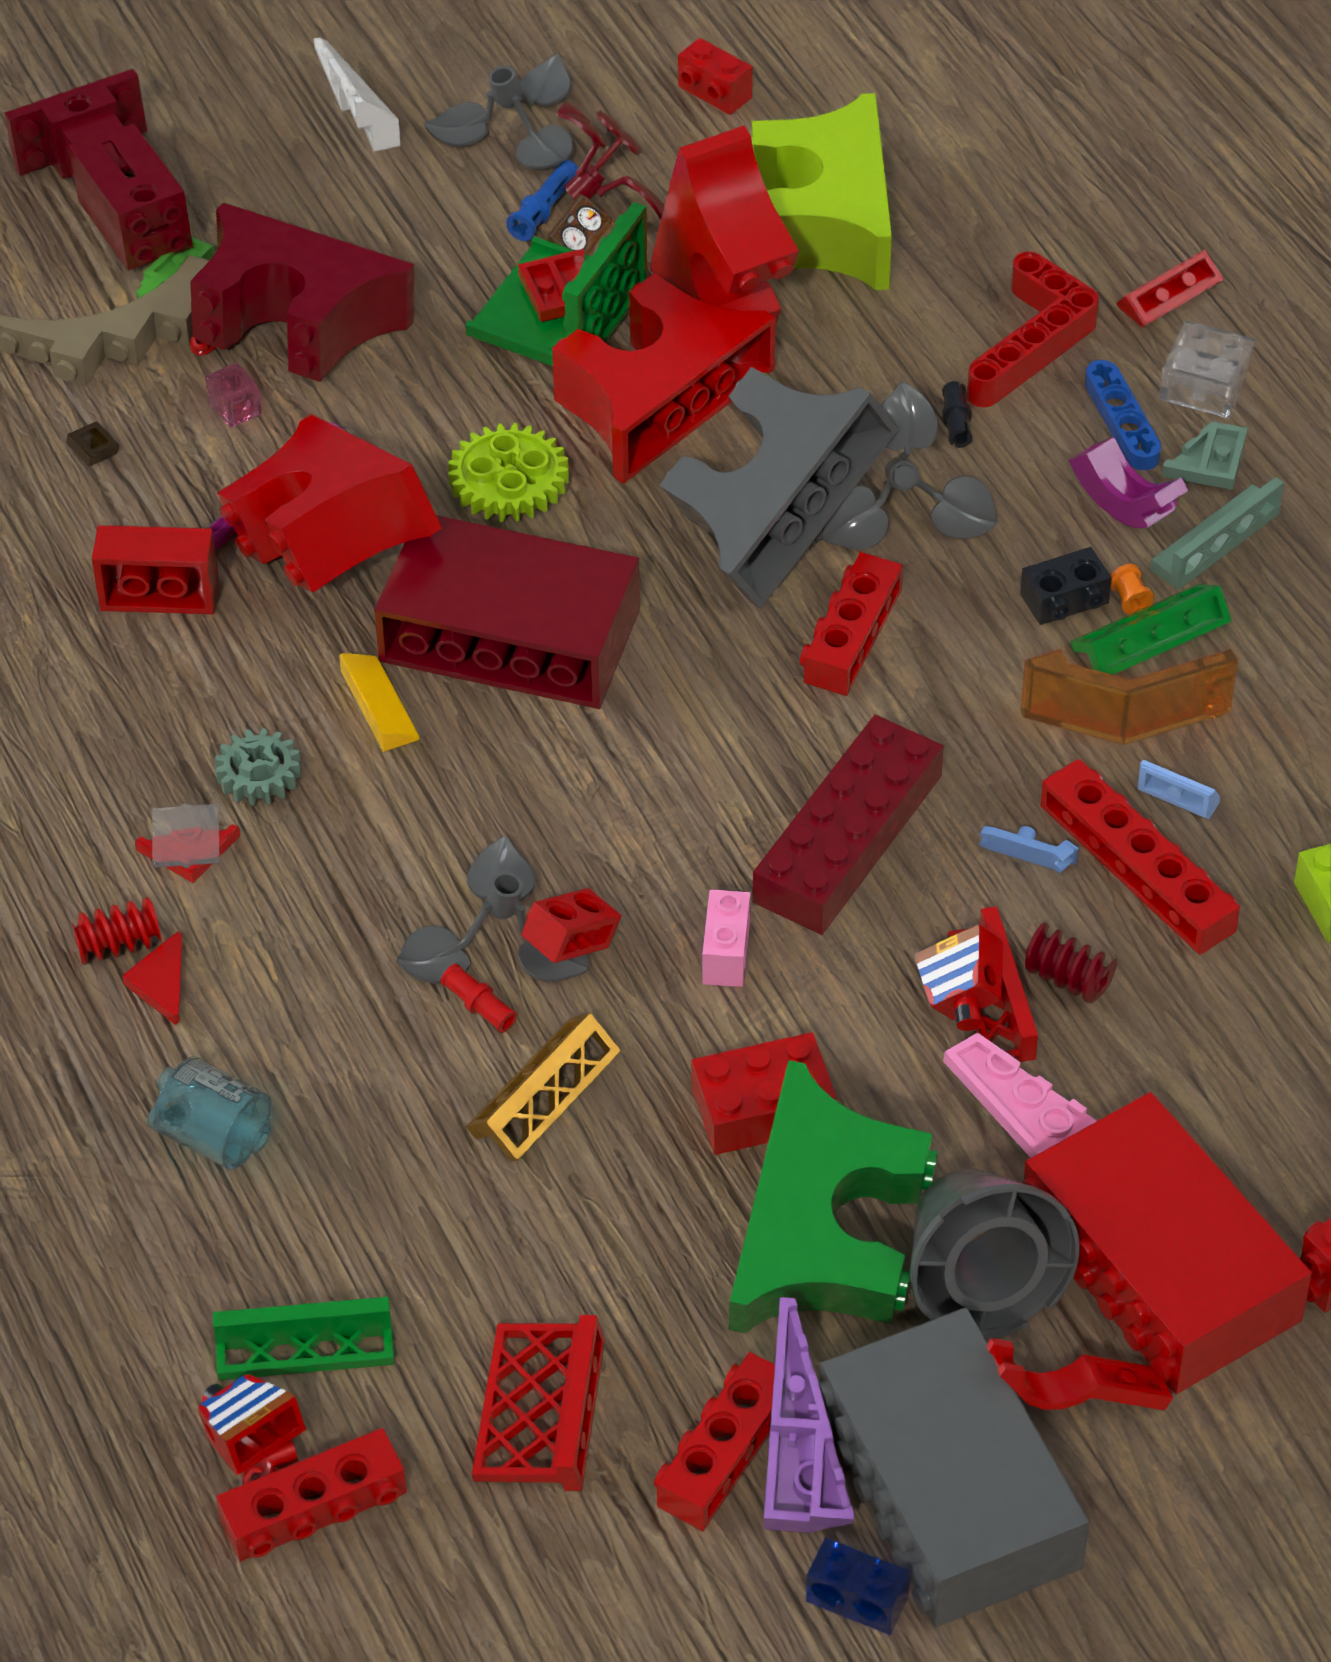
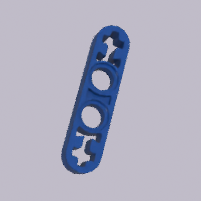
M1107 360L1091 362L1086 369V389L1131 467L1138 470L1155 468L1160 460V441L1120 370L1114 363ZM1104 380H1108V383H1107V386H1106V387H1105V382H1104ZM1110 399H1120L1124 401L1125 404L1121 406H1113L1108 404L1106 401ZM1131 423L1139 428L1134 431L1122 429L1121 425ZM1138 443H1141L1140 447L1142 450H1138Z

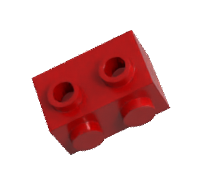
M698 38L678 54V87L729 115H732L752 99V65L702 38Z

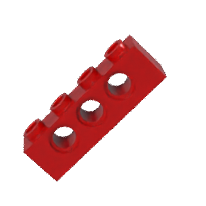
M860 552L853 566L847 565L843 574L840 591L832 593L826 617H820L815 626L814 640L811 644L806 643L801 652L799 664L804 667L803 683L844 696L848 695L902 591L903 564Z
M749 1351L740 1365L734 1364L730 1368L724 1380L723 1390L717 1398L712 1396L707 1401L701 1413V1421L695 1430L689 1429L685 1432L678 1445V1454L671 1464L664 1463L659 1469L654 1480V1487L657 1488L658 1508L701 1531L706 1529L770 1435L775 1364ZM750 1404L753 1406L749 1408H743L738 1405ZM724 1436L730 1439L726 1441H719L715 1438ZM705 1470L707 1473L694 1474L692 1471Z
M380 1428L215 1497L219 1519L239 1562L251 1557L259 1558L265 1556L275 1547L292 1540L306 1539L314 1534L316 1530L335 1522H347L358 1513L376 1505H388L399 1496L407 1493L404 1468L384 1429ZM351 1479H363L358 1483H348ZM310 1496H321V1498L317 1500H306V1498ZM269 1513H279L278 1516L273 1518L263 1517Z

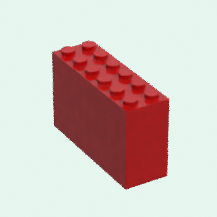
M1152 1092L1143 1095L1025 1161L1022 1183L1052 1195L1065 1207L1074 1221L1079 1237V1258L1073 1276L1075 1282L1080 1288H1087L1097 1300L1101 1313L1108 1320H1114L1123 1331L1128 1345L1134 1351L1142 1353L1150 1363V1366L1154 1368L1176 1395L1302 1322L1312 1272Z

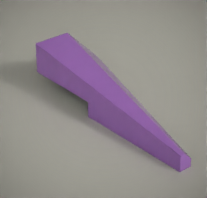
M780 1297L763 1529L809 1533L851 1524L854 1520V1511L849 1501L845 1478L838 1461L825 1405L810 1359L808 1343L799 1319L795 1298Z

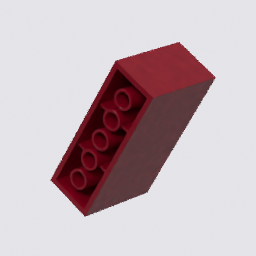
M440 515L436 516L442 527L441 530L430 537L414 539L404 543L374 609L379 662L601 709L640 611L639 557Z

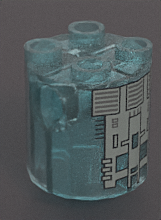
M193 1056L179 1064L176 1069L167 1067L160 1075L157 1088L161 1091L155 1106L148 1115L147 1125L228 1170L239 1167L252 1153L257 1154L265 1146L271 1132L270 1116L272 1110L271 1097L267 1093Z

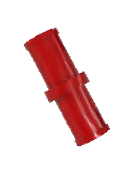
M457 963L452 964L443 973L440 983L464 1001V1007L470 1013H478L500 1033L506 1032L514 1024L518 1013L496 997L490 985L485 982L479 983Z

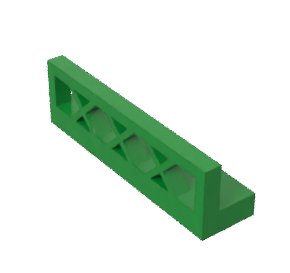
M1197 584L1071 640L1070 643L1073 652L1088 653L1096 678L1105 679L1225 625L1232 620L1220 585Z
M389 1296L213 1312L218 1381L239 1379L244 1375L264 1377L394 1365ZM383 1336L384 1351L365 1353L357 1347L365 1337ZM321 1341H333L341 1347L333 1356L321 1357L313 1351ZM288 1344L297 1350L288 1360L277 1361L269 1355L277 1345ZM245 1348L253 1354L244 1364L226 1365V1350Z

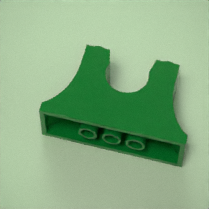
M788 1060L729 1302L728 1330L746 1333L759 1323L779 1316L780 1297L795 1298L798 1312H838L892 1324L894 1311L903 1312L908 1292L910 1271L903 1270L905 1255L880 1242H866L851 1237L837 1224L834 1214L845 1203L864 1197L880 1199L888 1204H918L922 1189L926 1190L932 1184L938 1150L930 1149L932 1133L876 1121L848 1109L830 1097L816 1083L806 1064Z

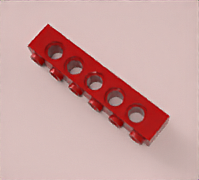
M1077 759L1043 780L1040 806L1199 955L1236 933L1240 906L1236 899L1230 893L1224 892L1218 887L1203 868L1193 864L1183 854L1177 844L1168 841L1156 829L1151 820L1143 818L1131 807L1128 800L1122 794L1116 793L1106 784L1096 770L1090 769L1083 761Z

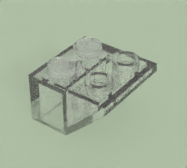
M1185 320L1163 366L1159 399L1229 419L1241 394L1256 339Z

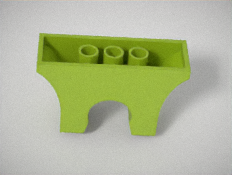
M876 93L861 94L856 100L845 107L819 116L788 120L752 121L751 139L761 177L778 215L799 250L794 268L839 272L865 282L874 290H889L892 235Z

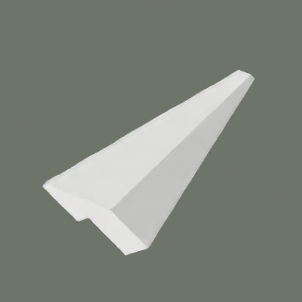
M315 38L314 48L341 110H351L358 128H364L373 151L400 146L398 118L328 41L322 38Z

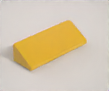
M351 653L339 654L341 673L382 751L385 752L420 740L413 723L377 656Z

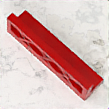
M997 906L982 908L980 912V925L1001 938L1003 942L1002 996L993 1005L1003 1009L1004 1013L996 1022L982 1015L980 1010L981 1026L975 1029V1031L990 1042L997 1035L1012 1041L1015 1049L1005 1052L1019 1062L1036 1060L1038 1033ZM969 928L948 931L947 939Z

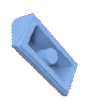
M1142 760L1140 763L1138 790L1201 817L1210 819L1221 798L1215 789L1146 760Z

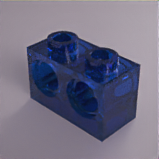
M825 1537L807 1573L806 1602L891 1636L908 1600L910 1570Z

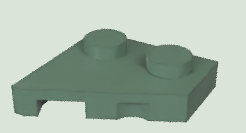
M1211 421L1200 431L1199 436L1190 439L1182 447V453L1173 461L1168 459L1164 462L1162 477L1172 479L1181 477L1183 481L1233 490L1248 428Z

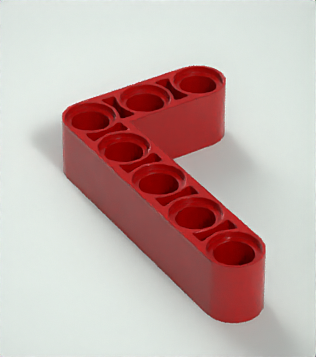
M1026 251L1017 254L1013 259L1011 291L1016 297L1039 311V313L969 365L968 401L977 407L983 408L995 405L1093 332L1097 324L1098 293L1036 252Z

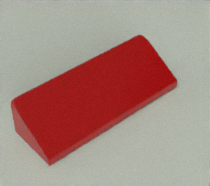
M1203 250L1125 295L1116 305L1143 328L1220 283L1224 278L1207 251Z

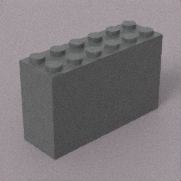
M967 1307L821 1362L820 1382H818L835 1440L834 1446L838 1460L842 1467L849 1466L854 1475L853 1485L859 1500L862 1503L868 1502L874 1513L872 1514V1520L877 1534L882 1540L888 1539L893 1548L892 1558L898 1573L902 1577L907 1575L913 1586L912 1596L917 1609L921 1614H928L935 1628L1083 1569L1089 1521L1018 1396L1000 1377L998 1366L993 1356L987 1350V1342Z

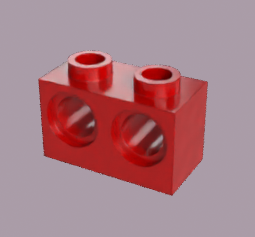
M590 888L534 902L527 912V921L521 936L550 961L557 963L607 949L622 915Z

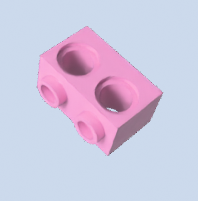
M709 890L702 953V984L744 986L750 928V892Z

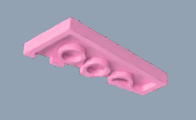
M979 1033L972 1035L944 1053L943 1062L1030 1158L1097 1122V1120L1086 1114V1107L1074 1099L1069 1102L1052 1090L1053 1084L1040 1075L1036 1078L1021 1069L1018 1060Z

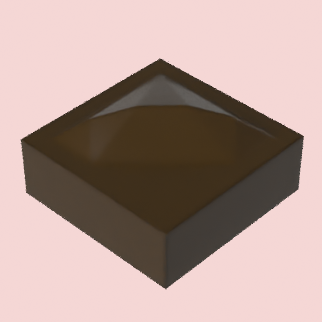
M97 421L69 433L66 439V444L88 467L116 455L119 449V444Z

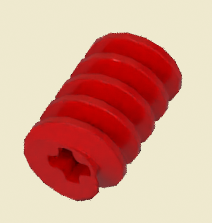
M149 897L142 899L141 910H138L133 901H127L125 914H122L118 906L114 904L110 907L109 918H106L102 910L98 908L94 911L93 922L88 919L84 912H81L78 915L77 926H74L72 923L78 953L83 965H87L89 952L93 951L99 961H103L105 948L109 947L115 957H119L121 944H125L132 954L136 952L137 940H141L147 950L152 948L153 936H157L162 943L156 912Z

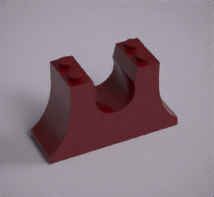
M224 202L216 209L218 250L190 281L192 336L196 338V341L225 350L241 340L245 331L256 324L269 321L286 322L288 372L321 382L340 359L359 344L381 334L407 330L413 324V263Z

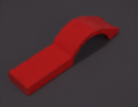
M991 1338L986 1345L988 1352L993 1356L998 1366L1000 1377L1027 1404L1042 1410H1062L1094 1398L1165 1411L1173 1399L1166 1382L1152 1366L1083 1354L1072 1364L1059 1370L1036 1373L1025 1371L1023 1366L1015 1364L1013 1360L1014 1346L1011 1341Z

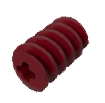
M1043 922L1033 934L1025 953V969L1031 974L1039 972V976L1044 981L1053 979L1055 986L1058 988L1068 986V991L1073 996H1078L1082 993V998L1087 1003H1093L1098 1000L1107 990L1114 977L1117 960L1114 959L1107 967L1104 966L1106 955L1102 951L1093 959H1090L1091 945L1085 944L1079 952L1075 951L1077 938L1071 937L1064 945L1061 944L1063 931L1059 929L1050 938L1047 937L1049 925Z

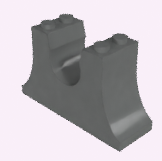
M751 367L745 376L737 382L734 390L728 397L763 437L760 449L755 457L748 464L735 471L717 472L710 469L701 460L682 456L674 467L667 472L666 477L659 485L690 521L716 537L720 553L719 568L746 599L758 608H761L899 430L872 394L861 387L839 394H809L788 388Z

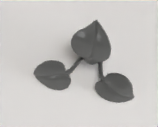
M559 54L534 68L519 82L513 68L509 66L497 67L488 76L492 91L486 93L488 99L486 112L484 107L478 103L463 102L445 110L435 119L424 122L428 132L438 141L449 146L463 147L478 142L487 134L485 122L490 121L492 118L494 101L503 108L515 107L530 136L522 140L516 148V157L519 163L529 169L550 168L570 158L573 152L572 139L565 129L556 125L544 126L535 133L520 102L527 103L529 106L534 103L540 106L553 105L564 99L570 92V77Z
M899 382L889 397L881 404V407L899 429L886 448L894 451L904 448V451L886 464L885 476L887 480L883 483V490L876 501L868 487L859 485L853 488L822 528V539L827 543L851 549H866L876 545L884 537L888 527V517L879 507L884 504L893 486L903 491L917 486L939 502L931 511V520L942 533L948 536L972 538L980 536L996 526L998 519L992 496L988 488L978 479L965 475L955 477L946 483L943 495L919 479L918 469L908 457L911 454V447L924 449L933 443L937 433V418L928 400L917 389L905 382Z
M507 836L498 839L485 848L469 868L467 875L469 889L476 897L487 899V901L482 903L481 911L463 940L457 943V939L451 931L434 925L419 928L406 939L397 957V962L410 976L423 982L441 984L440 979L443 973L452 964H459L467 972L470 959L462 950L469 945L485 917L490 912L498 919H507L516 915L520 933H522L526 920L524 916L525 906L520 904V901L532 892L535 876L528 862L515 850ZM527 940L518 950V961L524 971L542 981H560L586 973L590 967L587 954L553 963Z

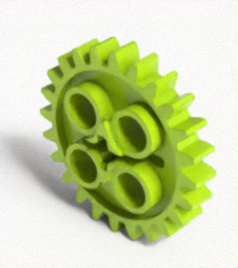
M499 423L495 432H492L485 426L483 427L484 435L479 436L472 432L470 433V442L461 440L459 442L460 450H452V460L448 461L449 487H452L453 497H460L461 507L471 504V514L473 515L484 510L485 519L487 520L494 513L499 514L500 522H503L507 515H512L515 521H519L520 513L524 512L530 518H534V509L538 508L543 512H547V502L557 504L558 494H565V484L569 483L568 457H564V447H557L555 437L546 440L544 430L535 435L532 434L531 425H528L523 431H519L517 423H513L510 430H505L504 426Z

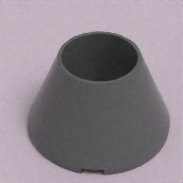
M960 1169L945 1174L926 1189L916 1209L910 1265V1284L918 1307L930 1321L967 1307L984 1339L1006 1336L1027 1327L1026 1320L1037 1314L1045 1306L1050 1310L1059 1301L1074 1276L1079 1258V1237L1074 1221L1065 1207L1056 1198L1036 1187L979 1169ZM989 1230L976 1241L969 1243L974 1237H976L980 1233Z

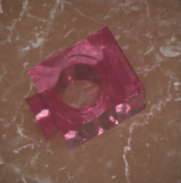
M238 362L205 376L208 403L229 428L262 414L259 387Z

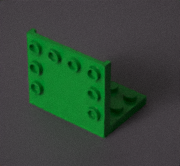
M633 202L625 214L619 215L609 235L602 237L595 253L592 256L585 254V261L581 266L579 274L573 281H569L563 290L562 301L565 302V316L540 322L518 276V264L575 250L534 236L531 240V247L473 321H467L465 324L466 335L553 366L552 347L559 340L566 338L577 329L596 335L606 343L629 312V291L637 283L648 278L647 206Z

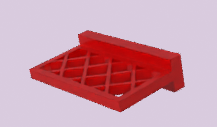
M580 1315L578 1323H497L471 1474L474 1482L562 1483L564 1491H582L605 1337L597 1315ZM507 1338H526L531 1343L514 1357L506 1351ZM557 1338H572L571 1346L556 1358L546 1348ZM540 1352L549 1363L533 1376H530L521 1365ZM513 1371H516L525 1382L506 1395L499 1388L500 1381ZM558 1371L565 1378V1384L549 1395L539 1384ZM534 1390L543 1401L524 1414L515 1403ZM509 1408L518 1420L499 1433L493 1426V1420ZM552 1408L559 1416V1422L543 1434L533 1422ZM525 1428H528L537 1439L518 1453L508 1441ZM500 1447H503L513 1457L501 1467H486L487 1457ZM546 1447L553 1454L551 1468H533L527 1460Z

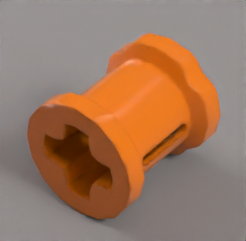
M1125 564L1110 574L1112 577L1110 588L1119 594L1122 600L1121 607L1126 614L1130 615L1153 604L1154 593L1150 588L1145 587L1140 579L1141 571L1135 564Z

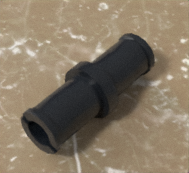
M951 381L942 388L945 404L942 410V417L944 423L948 426L949 443L951 445L955 443V447L962 448L969 445L972 441L969 423L972 419V411L966 402V388L964 384L959 386L958 381Z

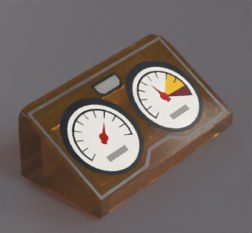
M580 194L550 231L547 241L572 250L584 249L585 254L588 255L612 224V218L591 200Z

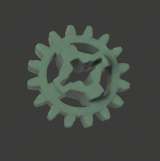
M262 728L259 735H253L252 731L247 729L245 731V738L240 739L238 736L232 735V745L221 744V755L215 756L217 784L222 785V792L224 794L233 792L235 802H239L244 797H247L249 805L254 806L258 798H262L266 805L270 804V796L276 795L281 799L285 798L284 788L295 789V778L301 777L299 750H294L292 739L282 741V733L279 731L271 737L267 736L266 728ZM233 768L236 769L237 775L233 772Z

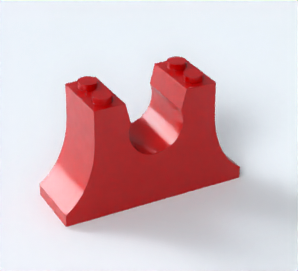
M745 125L679 148L649 267L652 273L657 274L681 291L705 303L739 311L766 310L775 316L776 327L781 308L767 280L771 278L781 279L791 273L794 269L799 250L771 201L756 162L751 135Z
M653 273L644 281L637 283L629 291L630 345L635 350L626 351L613 348L603 342L600 337L580 329L559 340L552 347L554 400L588 423L603 438L613 457V477L625 484L733 402L728 396L734 390L737 382L745 376L751 367L761 373L768 374L775 370L774 315L766 310L739 311L705 303L686 294Z
M312 414L299 422L292 437L275 454L217 493L223 505L219 508L220 513L227 524L234 527L238 535L235 542L241 553L246 558L252 557L262 564H266L282 555L287 564L283 569L290 582L294 586L300 585L312 593L348 569L379 552L407 541L430 537L442 529L412 464Z

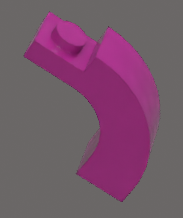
M1114 437L1097 442L1068 460L1079 482L1095 503L1117 521L1130 527H1150L1175 511L1174 507L1178 505L1176 498L1188 491L1181 477L1161 484H1154L1143 479L1129 465Z

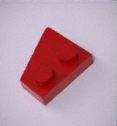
M584 249L518 264V276L540 322L565 316V302L562 301L563 290L569 281H573L579 274L581 266L585 261Z

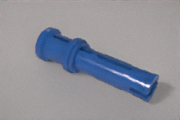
M570 160L561 162L534 195L526 196L520 204V209L508 216L506 227L513 237L521 241H529L535 235L536 227L549 219L550 208L565 192L564 186L576 175L575 171L578 169V166Z

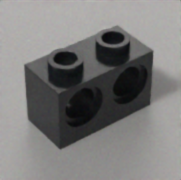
M1088 547L1022 568L1020 595L1039 625H1043L1109 604L1112 577L1093 548Z

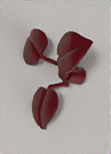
M569 102L563 103L557 110L556 116L576 124L593 141V145L582 165L575 171L576 175L564 186L567 192L576 201L579 200L578 203L583 206L596 194L602 197L606 192L620 185H627L637 191L651 205L661 221L664 206L648 188L636 179L624 176L605 186L602 184L606 178L599 170L622 143L635 155L641 153V148L633 137L622 130L621 126L612 117L600 110L597 113L598 118L606 126V131L613 133L617 139L595 166L593 164L589 166L599 146L604 149L607 143L578 108Z

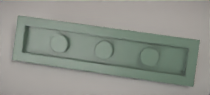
M1275 477L1260 489L1252 484L1151 560L1150 570L1177 590L1181 589L1280 514L1284 482Z

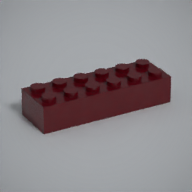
M874 714L753 871L752 902L823 935L941 778L944 745Z

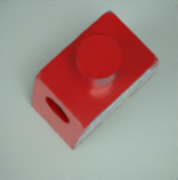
M978 924L915 953V960L932 1008L949 1019L956 1020V1027L959 1030L972 1031L981 1026L980 1010L998 1002L1002 996V939Z
M244 1375L225 1388L220 1384L210 1385L204 1391L202 1403L198 1407L209 1442L237 1475L306 1430L295 1395L252 1375Z

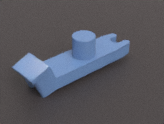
M983 826L980 836L982 838L979 845L986 849L1048 867L1059 873L1065 870L1071 863L1077 864L1079 848L1067 839L1058 846L1035 840V830L1028 826L1020 827L1017 834L989 826Z

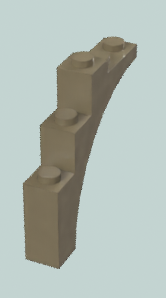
M189 256L180 268L156 289L133 302L106 312L80 318L59 320L21 319L0 315V351L40 363L52 365L54 377L87 386L105 357L138 366L156 338L190 346V339L192 337L190 281L209 260Z

